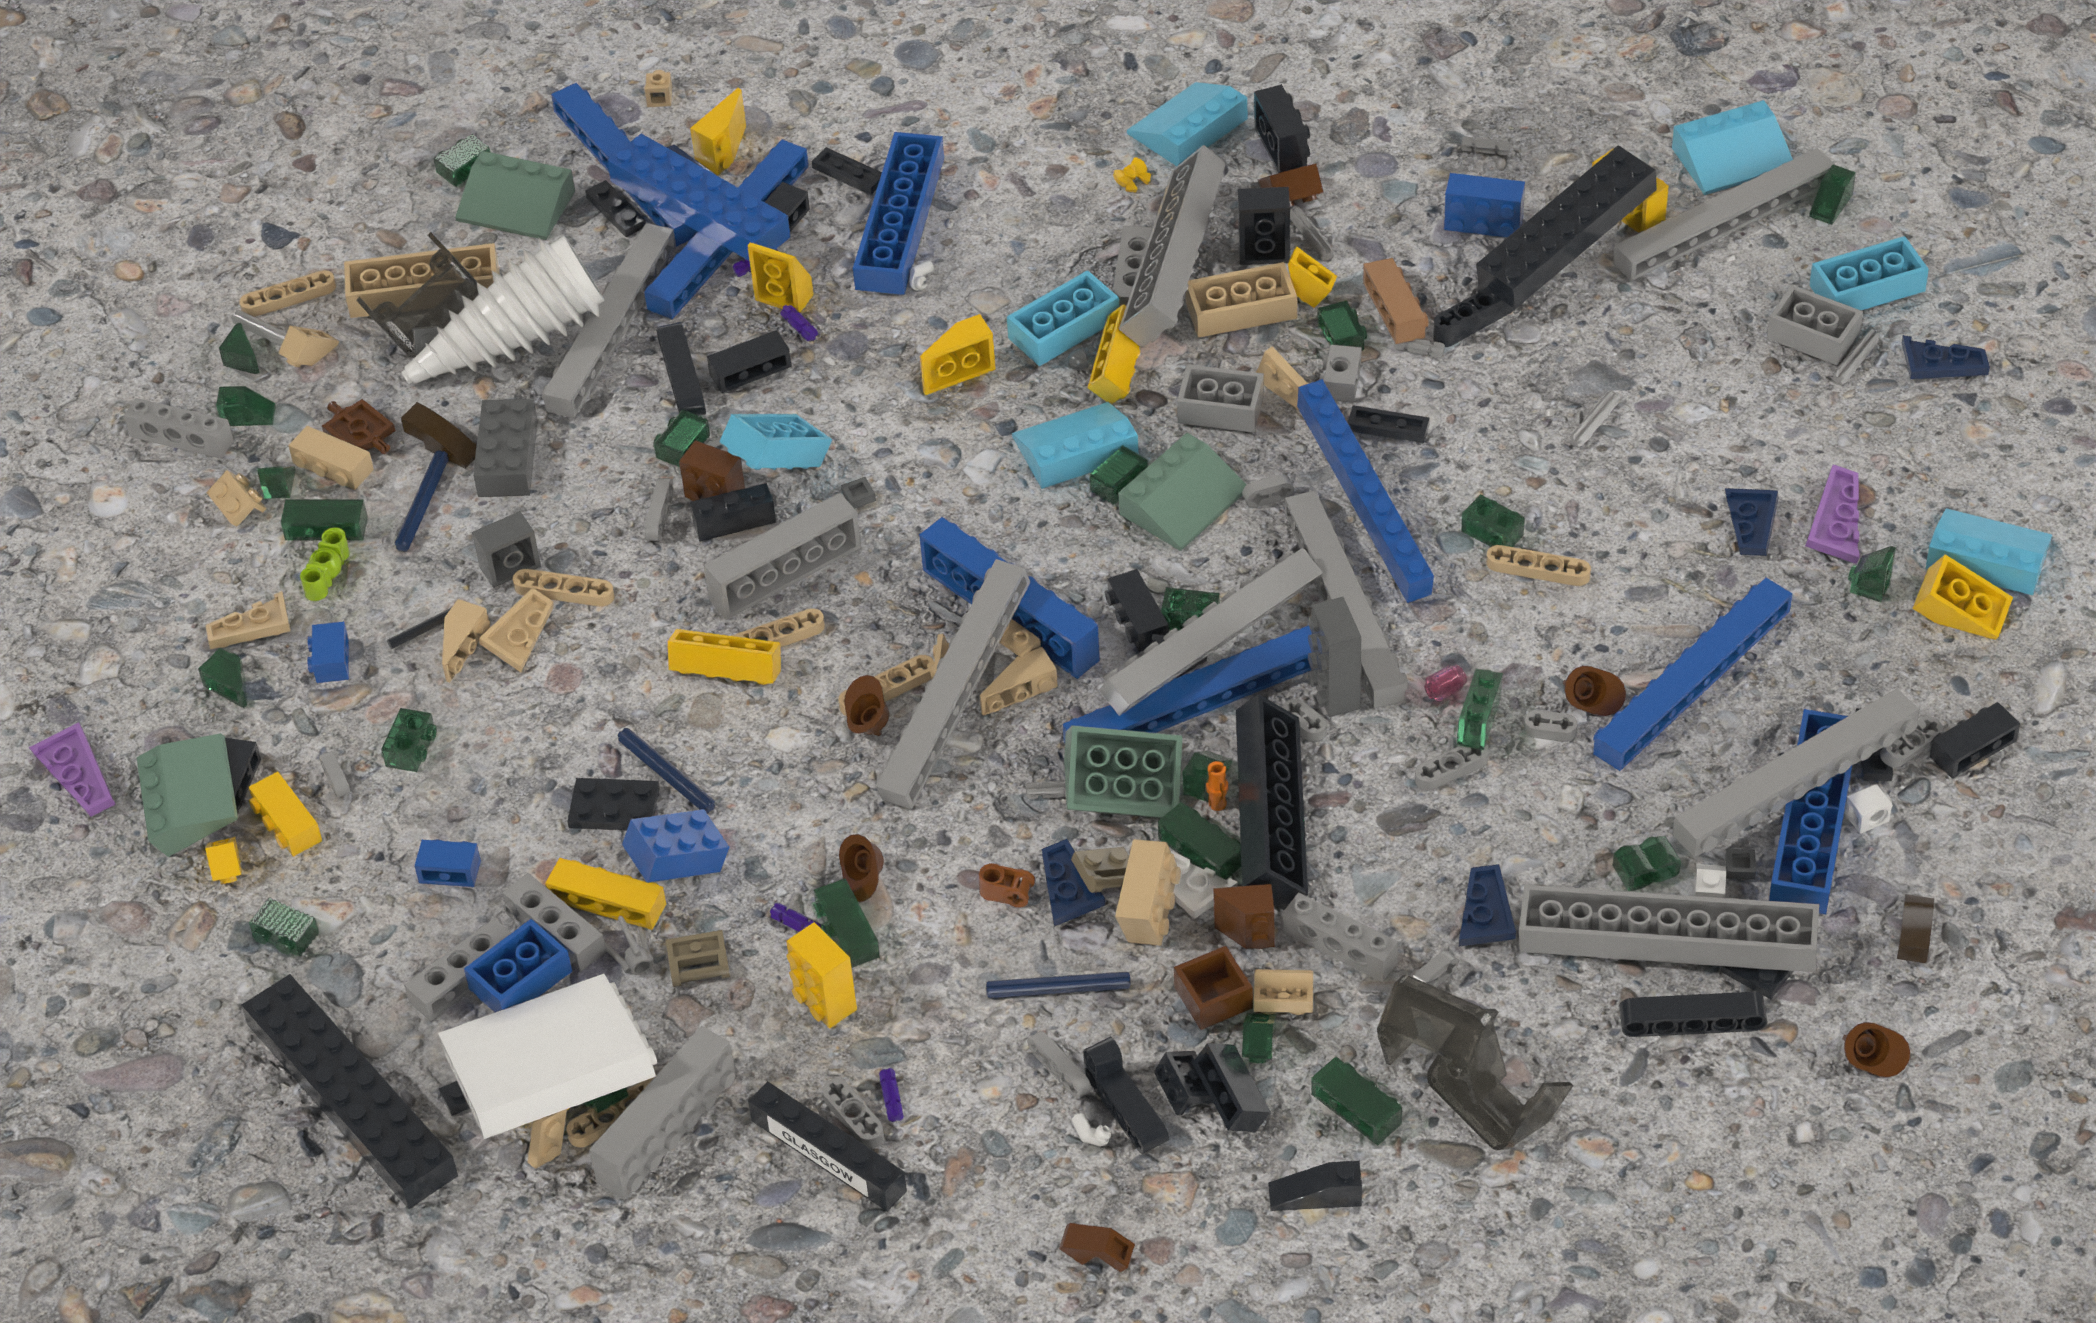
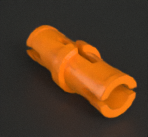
M1215 761L1208 766L1209 779L1206 782V790L1209 793V807L1211 806V809L1214 811H1221L1227 806L1226 793L1229 785L1225 777L1226 766L1222 762Z

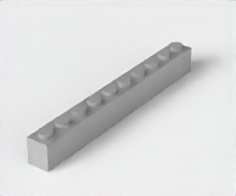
M1818 148L1804 153L1794 160L1765 172L1750 181L1744 182L1729 191H1725L1647 230L1641 231L1637 235L1620 241L1614 245L1613 264L1630 281L1635 280L1834 184L1836 164Z
M646 223L641 232L637 233L631 249L629 248L626 251L625 258L621 265L617 266L611 282L606 284L605 292L602 295L605 301L598 305L600 317L593 313L586 317L582 330L575 335L574 343L565 352L559 368L554 370L551 381L543 388L542 400H544L546 412L575 418L645 300L644 291L659 276L676 248L674 229Z
M1316 490L1286 497L1285 517L1300 549L1304 548L1323 572L1315 582L1324 601L1344 597L1361 634V682L1373 709L1405 701V689L1409 688L1407 676L1399 670V660L1396 653H1391L1388 635L1382 633L1379 616L1377 613L1373 614L1371 610L1370 597L1368 594L1364 595L1362 591L1361 578L1359 575L1354 574L1353 561L1350 556L1345 554L1343 539L1336 535L1334 520L1332 518L1329 519L1327 516L1325 501L1319 499Z
M1304 548L1295 553L1292 550L1288 551L1279 559V564L1275 566L1271 563L1260 572V577L1256 579L1254 576H1251L1241 584L1242 589L1238 592L1232 589L1221 598L1223 602L1218 605L1216 602H1213L1202 611L1204 615L1199 618L1196 615L1192 616L1183 624V629L1178 631L1175 628L1163 637L1164 642L1158 644L1155 641L1143 651L1145 653L1140 658L1137 655L1131 657L1124 663V669L1119 671L1115 668L1104 677L1106 682L1099 691L1119 716L1312 585L1323 572Z
M996 559L992 567L986 571L984 582L980 590L975 592L968 613L963 615L957 634L953 635L950 639L948 651L944 658L939 660L937 671L933 679L927 683L921 702L917 703L914 707L913 717L908 726L903 728L900 741L896 749L891 751L885 770L877 777L876 788L882 800L912 810L1030 584L1024 567Z
M1896 688L1674 817L1673 836L1694 858L1703 852L1711 851L1720 842L1735 837L1739 831L1749 825L1757 824L1761 818L1772 812L1779 811L1790 801L1800 799L1807 791L1816 786H1822L1828 779L1838 773L1846 772L1850 766L1860 760L1868 759L1872 753L1882 747L1886 748L1901 736L1911 734L1917 728L1920 709Z

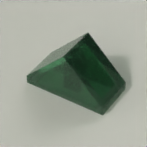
M237 323L219 347L223 366L251 374H258L260 372L253 349L242 324Z
M295 466L257 468L264 499L291 497Z

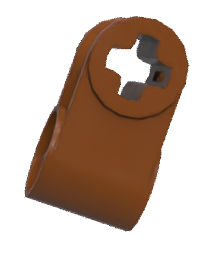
M989 863L981 867L979 871V893L988 901L1001 902L1021 908L1028 904V892L1034 886L1036 879L1032 873L1024 869H1014Z

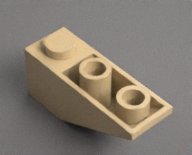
M460 599L455 602L444 619L442 666L446 682L449 683L461 671L463 663L468 656L474 653L480 641L479 638L490 628L486 608Z
M1043 647L1030 651L1023 657L1017 656L980 694L981 714L983 716L1058 687L1057 670Z

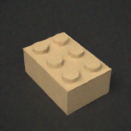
M1133 839L1115 915L1128 943L1161 946L1163 936L1168 934L1169 910L1174 908L1175 894L1173 892L1175 884L1180 882L1181 869L1177 866L1174 854L1171 853L1166 842Z

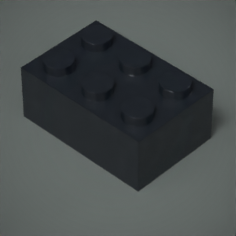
M1282 84L1254 91V128L1278 173L1307 166V157H1310V149L1307 144V139H1310V130L1307 124H1303L1299 109H1295L1293 106L1291 94L1286 93Z
M1289 187L1238 189L1240 265L1289 262Z

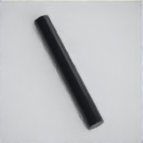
M451 608L387 639L389 647L394 649L443 624L445 616Z

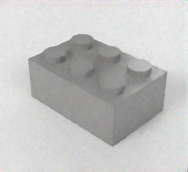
M1791 285L1769 316L1767 339L1838 366L1860 334L1863 311Z
M1187 364L1177 399L1178 423L1255 432L1264 397V373Z

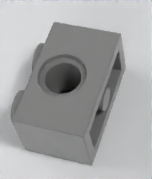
M1330 345L1329 355H1324L1323 370L1326 371L1320 374L1319 380L1323 379L1335 401L1354 403L1361 370V348Z

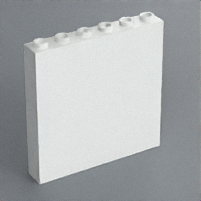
M605 974L438 1033L445 1057L484 1139L656 1077L653 1065L657 1064L652 1047H649L644 1033L641 1034L639 1025L636 1020L634 1021L629 1007H626L623 996L619 995L615 982L609 983Z

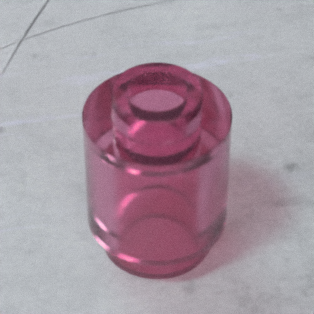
M1448 665L1426 677L1424 689L1431 699L1442 701L1462 690L1463 685L1467 683V677L1459 665Z

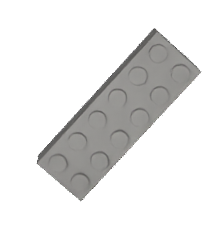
M838 493L816 506L801 512L799 515L780 523L767 532L756 536L750 541L733 548L731 551L704 564L709 601L727 620L860 549L861 540L857 511Z
M701 1026L589 1149L597 1184L624 1200L632 1192L639 1189L643 1179L649 1172L654 1171L659 1166L661 1159L667 1152L673 1150L678 1145L684 1133L696 1125L702 1113L706 1109L711 1108L719 1094L725 1088H729L734 1082L736 1074L731 1045L728 1040Z

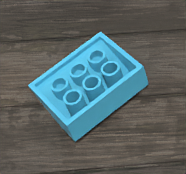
M1195 82L1127 130V134L1175 166H1178L1201 146L1205 145L1208 148L1248 119L1247 97L1231 86Z
M1764 100L1676 125L1673 129L1672 149L1704 195L1741 185L1793 160L1777 119Z
M1109 402L1012 433L1015 443L1041 489L1139 457L1138 435L1128 418Z
M1946 508L1935 528L1929 545L1925 569H1928L1946 554L1997 587L2033 595L2053 534Z

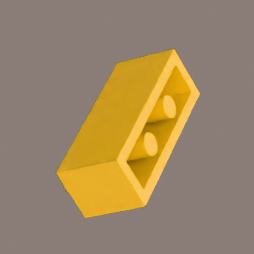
M278 771L249 786L252 798L248 801L255 814L260 813L263 816L261 817L263 824L269 832L272 830L275 832V839L282 850L287 848L294 857L322 842L318 823Z

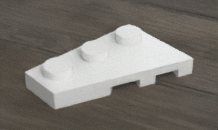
M1171 851L1174 854L1177 866L1181 869L1180 882L1175 884L1173 892L1175 894V902L1192 918H1197L1214 906L1213 888L1238 887L1237 881L1230 878L1225 880L1216 876L1215 871L1207 867L1201 869L1191 864L1190 859Z

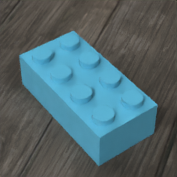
M1903 236L1812 263L1809 286L1815 294L1858 310H1864L1925 292L1929 269L1907 238Z
M1087 270L1007 316L1008 339L1038 366H1041L1103 330L1107 316L1120 307L1119 297Z
M731 414L720 443L728 448L727 451L730 454L743 458L746 461V465L755 470H760L761 468L773 470L777 468L793 469V467L808 469L809 467H821L833 439L797 414Z

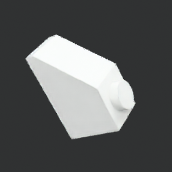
M1696 864L1694 896L1725 898L1726 867Z

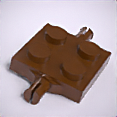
M361 399L345 408L339 406L335 401H331L328 404L327 409L334 416L322 425L324 433L366 451L375 447L382 454H386L385 451L388 452L390 450V446L383 439L396 431L395 426L365 400Z

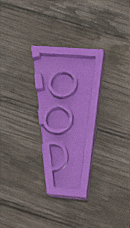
M1834 464L1832 465L1805 545L1806 547L1857 564L1860 558L1858 550L1859 510H1857L1859 478L1857 472Z
M79 722L29 747L36 758L90 817L115 805L109 787Z

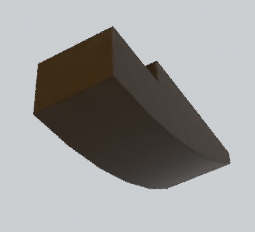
M416 402L401 417L404 432L423 441L426 450L435 453L437 450L445 451L448 454V461L464 469L475 460L477 445L456 426L430 408Z
M1905 894L1897 959L1927 963L1935 898Z

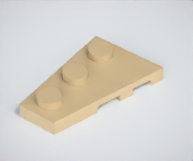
M532 588L479 638L480 645L519 672H522L553 610V601Z
M283 592L274 594L275 599L264 604L261 601L252 604V609L242 614L234 612L207 624L206 631L210 650L290 632Z

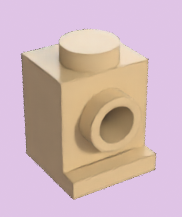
M655 70L653 73H646L644 90L647 107L671 106L672 80L670 72L665 73L663 70ZM653 93H665V96L653 97Z

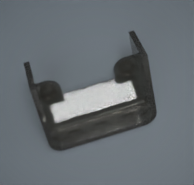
M432 232L427 236L439 248L431 257L429 263L435 275L400 307L397 308L392 302H383L372 310L360 297L356 300L403 352L411 358L417 356L414 351L413 328L439 326L441 329H444L451 321L449 310L459 314L464 308L462 295L472 301L479 295L478 282Z
M1402 975L1393 984L1377 1026L1378 1040L1386 1064L1391 1066L1412 1043L1443 1056L1448 1073L1453 1078L1461 1079L1468 1083L1472 1102L1479 1105L1507 1076L1494 1022L1489 1013L1478 1005L1409 975Z
M1468 1009L1427 1071V1081L1430 1087L1489 1147L1494 1150H1508L1546 1125L1574 1085L1571 1082L1542 1083L1536 1094L1523 1105L1487 1070L1494 1058V1048L1484 1034L1499 1012L1496 1009Z

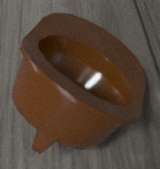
M1582 665L1575 668L1568 675L1567 679L1563 681L1566 699L1573 707L1595 715L1609 716L1620 710L1625 702L1626 690L1624 683L1618 676L1610 672Z
M865 675L860 676L851 683L845 694L848 728L857 734L864 733L881 736L882 729L889 721L890 712L884 701L880 681L874 676Z
M860 834L849 835L844 839L839 850L843 883L847 895L852 900L864 902L871 898L877 889L879 874L884 865V858L881 850L865 836Z
M1870 1022L1857 1024L1848 1034H1844L1842 1037L1845 1041V1056L1849 1063L1858 1069L1877 1076L1891 1077L1902 1072L1909 1062L1910 1048L1904 1036L1878 1024Z

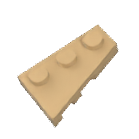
M1271 347L1264 352L1256 373H1264V386L1299 410L1297 407L1298 387L1308 383Z

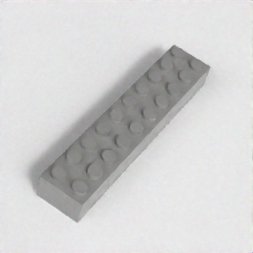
M1205 145L1201 146L1171 171L1119 327L1121 332L1141 348L1150 341H1156L1164 330H1170L1177 323V314L1183 305L1182 298L1189 287L1187 284L1189 277L1194 271L1192 267L1199 255L1197 251L1199 245L1204 240L1203 233L1209 224L1208 217L1214 208V199L1219 193L1218 186L1224 177L1223 171L1226 163Z
M1524 885L1519 926L1520 952L1815 972L1819 904Z

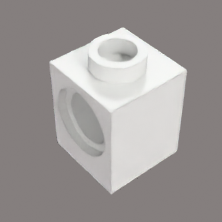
M1875 784L1847 796L1845 815L1861 834L1889 822L1893 806L1889 795L1883 793L1879 786Z

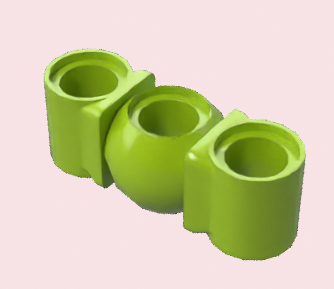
M330 528L322 534V541L318 543V549L311 554L306 568L300 574L305 597L310 601H320L328 595V588L332 586V579L341 572L344 561L349 557L350 551L345 532L340 528Z

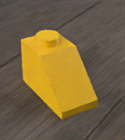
M1296 247L1288 262L1291 282L1297 297L1315 308L1331 292L1337 275L1300 248Z
M236 837L207 843L205 850L212 880H220V884L237 881L236 876L241 875L242 869Z

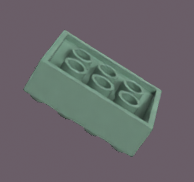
M481 151L471 168L455 219L458 222L547 240L575 193L572 169Z
M1185 433L1119 492V513L1134 524L1182 551L1243 495V489L1247 484L1206 443L1189 433Z
M1072 725L1065 735L1066 809L1177 820L1179 817L1182 736Z
M222 733L160 744L136 757L148 841L167 857L238 820L226 741Z

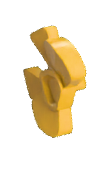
M1134 157L1131 164L1123 170H1114L1113 177L1120 186L1125 187L1126 192L1136 193L1138 188L1133 180L1137 177L1148 185L1151 174L1147 173L1145 162L1140 158Z

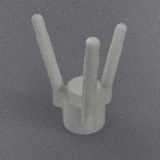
M619 916L618 921L630 944V947L625 951V960L606 942L605 950L622 966L625 973L631 971L633 975L644 974L651 969L654 962L643 927L638 926L642 943L641 947L636 944L623 916Z

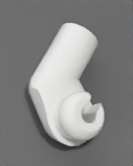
M925 261L910 269L909 284L912 289L918 291L926 288L927 284L924 281L927 279L924 276L933 272L934 266L932 262Z
M1079 1113L1072 1118V1123L1082 1142L1096 1146H1104L1109 1142V1138L1112 1135L1109 1127L1099 1125L1097 1128H1092L1083 1113Z

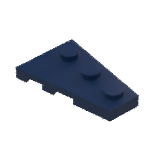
M1902 336L1901 343L1910 379L1989 375L1990 366L1985 349L1958 344L1948 347L1936 345L1934 340L1926 339L1924 343L1912 341L1911 336Z
M1068 839L1041 849L1054 927L1105 906L1103 894L1101 892L1091 893L1071 859L1075 850Z
M1500 865L1471 868L1458 947L1516 939V929Z

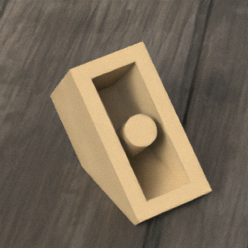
M290 325L279 354L286 357V362L292 366L299 368L301 365L313 366L337 347L339 340L322 330Z

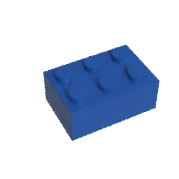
M1450 173L1445 193L1444 230L1508 238L1523 223L1525 181Z
M704 809L631 819L622 846L647 883L721 872L730 848Z
M530 919L466 966L464 972L469 990L493 1012H498L541 996L572 972L568 951L535 921Z

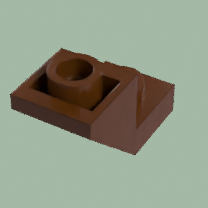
M1069 1223L1066 1225L1059 1250L1081 1265L1098 1257L1121 1273L1128 1269L1135 1244L1112 1228Z

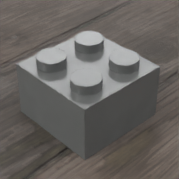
M521 511L472 532L479 567L493 588L512 580L513 575L521 569L535 570L541 567L534 530Z

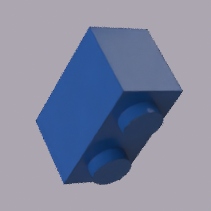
M345 622L312 625V636L307 638L309 652H312V656L307 657L309 673L314 672L316 683L349 680V637Z
M422 839L414 867L419 884L474 887L481 858L477 843Z

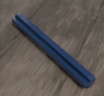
M437 450L432 457L394 542L398 551L406 552L411 546L449 460L448 454L445 451Z
M624 728L622 731H619L617 736L620 743L699 810L704 809L707 814L714 810V799L632 730Z
M1127 971L993 980L986 983V993L988 998L1117 990L1130 988L1131 980L1130 973Z

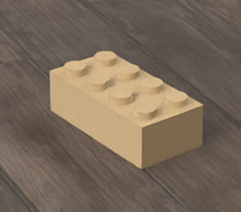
M1284 262L1188 280L1187 284L1189 287L1185 292L1186 305L1198 338L1297 319V295Z

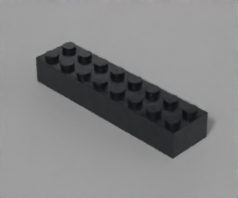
M1616 146L1476 263L1478 284L1516 309L1657 190L1656 169L1621 146Z
M1258 694L1236 710L1242 886L1271 884L1273 904L1285 910L1298 892L1308 896L1300 722L1298 716Z

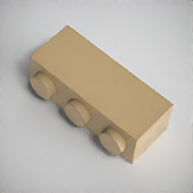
M306 426L288 445L292 462L297 467L308 469L320 477H326L341 486H347L354 490L374 470L370 452L310 426Z

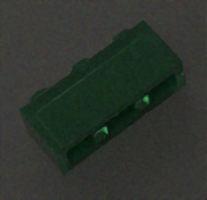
M285 499L280 523L285 540L322 541V534L326 530L340 528L345 532L347 541H363L368 515L364 499Z
M1475 669L1459 717L1456 745L1480 750L1485 749L1501 700L1503 673Z
M1180 802L1158 821V839L1166 842L1168 847L1179 855L1190 859V863L1201 869L1207 867L1215 871L1216 876L1225 880L1241 867V843L1222 832L1215 823H1210L1201 817L1194 808H1189Z
M844 878L814 889L815 902L811 903L813 912L817 919L822 918L824 922L822 923L823 931L850 957L851 968L880 958L878 939L847 880Z
M1335 1056L1311 1077V1095L1377 1146L1402 1125V1106L1399 1101L1392 1096H1387L1372 1080H1366L1357 1073L1351 1064L1344 1063Z

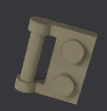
M1124 847L1076 851L1071 860L1091 893L1101 892L1105 888L1122 887L1129 855Z
M722 930L665 940L673 987L682 986L681 983L719 976L722 979L730 978ZM719 961V965L679 972L680 967Z

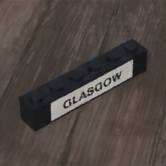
M767 1081L748 1100L751 1121L885 1211L888 1212L907 1192L905 1173L902 1169Z

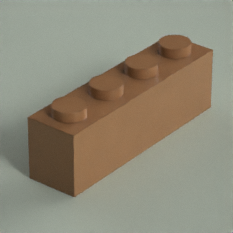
M1393 258L1364 263L1363 284L1395 344L1414 341L1416 338H1425V327H1428L1429 324L1426 312L1421 311L1418 298L1413 296L1410 283L1405 281L1402 268L1397 267Z

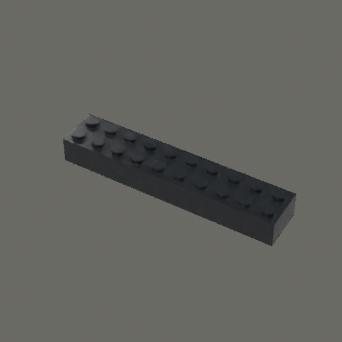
M291 974L241 1004L250 1029L408 1209L458 1177L453 1155Z

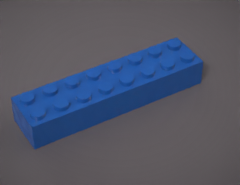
M894 132L853 266L855 290L905 295L910 277V269L915 261L944 162L943 136Z
M642 133L607 160L610 180L613 184L750 261L748 244L750 242L776 250L790 238L788 215Z
M943 517L919 534L923 571L971 605L975 592L980 590L984 582L986 571L992 567L995 560L1007 562L994 550H989L974 536H969L957 524L951 523ZM1028 576L1030 584L1012 620L1040 639L1041 647H1043L1050 660L1078 679L1100 661L1098 625L1092 618L1086 617L1077 611L1072 604H1067L1057 597L1052 590H1047L1038 584L1033 577Z
M1804 709L1797 746L1848 716ZM1853 765L1846 772L1838 773L1828 779L1822 786H1816L1807 791L1800 799H1794L1786 804L1769 901L1819 904V914H1827Z

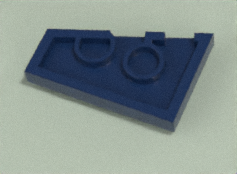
M1725 488V496L1740 555L1767 556L1779 499L1778 490Z

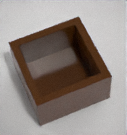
M695 440L679 461L685 498L691 501L745 488L741 457L734 456L727 451Z
M1227 946L1174 967V988L1200 1030L1253 1009V987Z

